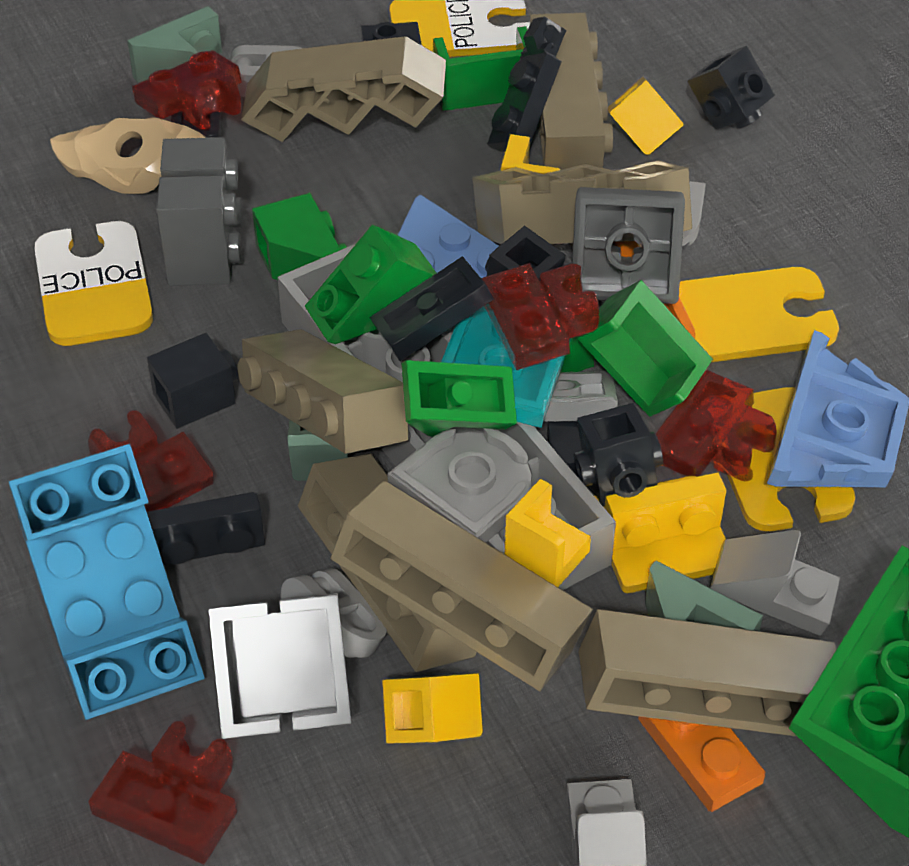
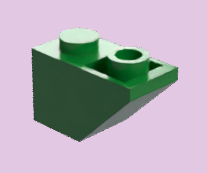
M311 193L252 208L256 247L271 278L274 280H278V277L347 248L345 243L337 244L330 214L327 210H319Z
M372 224L304 307L327 342L336 345L376 330L369 317L437 272L415 243Z

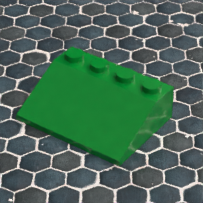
M901 545L797 712L789 729L890 828L909 838V548Z

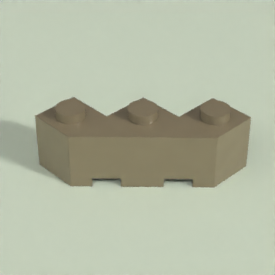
M406 36L272 52L247 84L241 120L281 142L288 137L307 113L349 135L376 105L416 128L443 98L446 59Z
M654 161L613 171L584 164L546 174L514 167L472 177L478 232L489 240L499 243V246L524 225L550 244L569 243L570 246H573L576 193L580 187L682 192L685 198L683 232L692 229L688 167ZM624 233L620 241L635 240L633 234Z

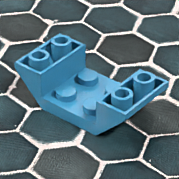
M123 445L8 481L24 541L63 661L85 720L205 679L187 621L179 615L144 506V504L149 502L131 445Z

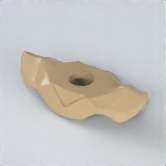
M116 118L106 124L88 126L78 131L57 135L50 139V142L59 162L75 177L92 179L109 190L122 194H145L154 190L159 184L163 139L206 137L187 126L159 118ZM130 138L142 139V146L135 155L126 158L120 156V149L125 141Z

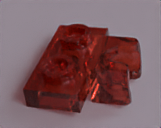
M213 50L196 53L190 57L189 61L171 69L156 71L147 80L132 86L136 104L157 118L164 119L183 110L184 119L203 130L211 126L210 120L206 118L210 113L223 111L229 115H238L241 112V98L237 86L242 83L239 65Z
M530 263L482 278L494 300L485 305V308L516 370L570 354V338L593 332L597 329L599 325L597 296L592 291L582 292L580 265L569 264L540 274L541 282L538 280Z
M705 370L688 397L676 406L656 432L663 454V466L685 476L698 477L701 476L709 463L713 461L714 469L741 481L748 482L753 478V470L750 468L752 448L765 453L774 450L777 436L775 421L769 414L752 408L754 404L753 389Z
M132 410L127 414V421L132 428L129 431V439L126 441L115 442L108 438L101 429H94L89 435L88 446L90 455L127 444L131 445L149 502L144 504L146 512L169 508L213 484V471L184 431L158 444L157 435L142 414L136 410Z
M176 721L169 726L152 751V762L123 750L89 799V805L92 815L205 865L237 814L235 799L220 793L232 771V752L225 740L216 739L204 753L190 756V748L183 738L186 735V726L183 722Z

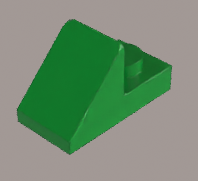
M406 360L401 363L405 419L408 424L425 435L434 437L453 427L507 429L517 424L512 367Z

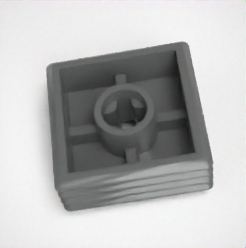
M578 188L575 203L571 289H575L581 299L607 300L608 297L642 280L662 303H677L679 300L685 212L684 194L677 191ZM624 233L633 234L636 242L643 243L642 247L633 249L631 257L621 256V248L612 246L613 241H620Z

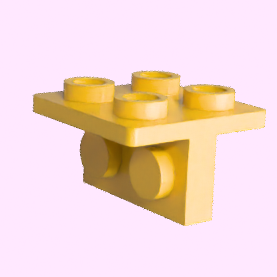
M719 472L659 482L657 485L646 487L640 494L629 498L621 497L617 494L606 496L604 508L616 521L611 565L620 588L624 593L647 589L649 569L655 560L691 579L714 575L721 547L726 540L720 526L727 490Z

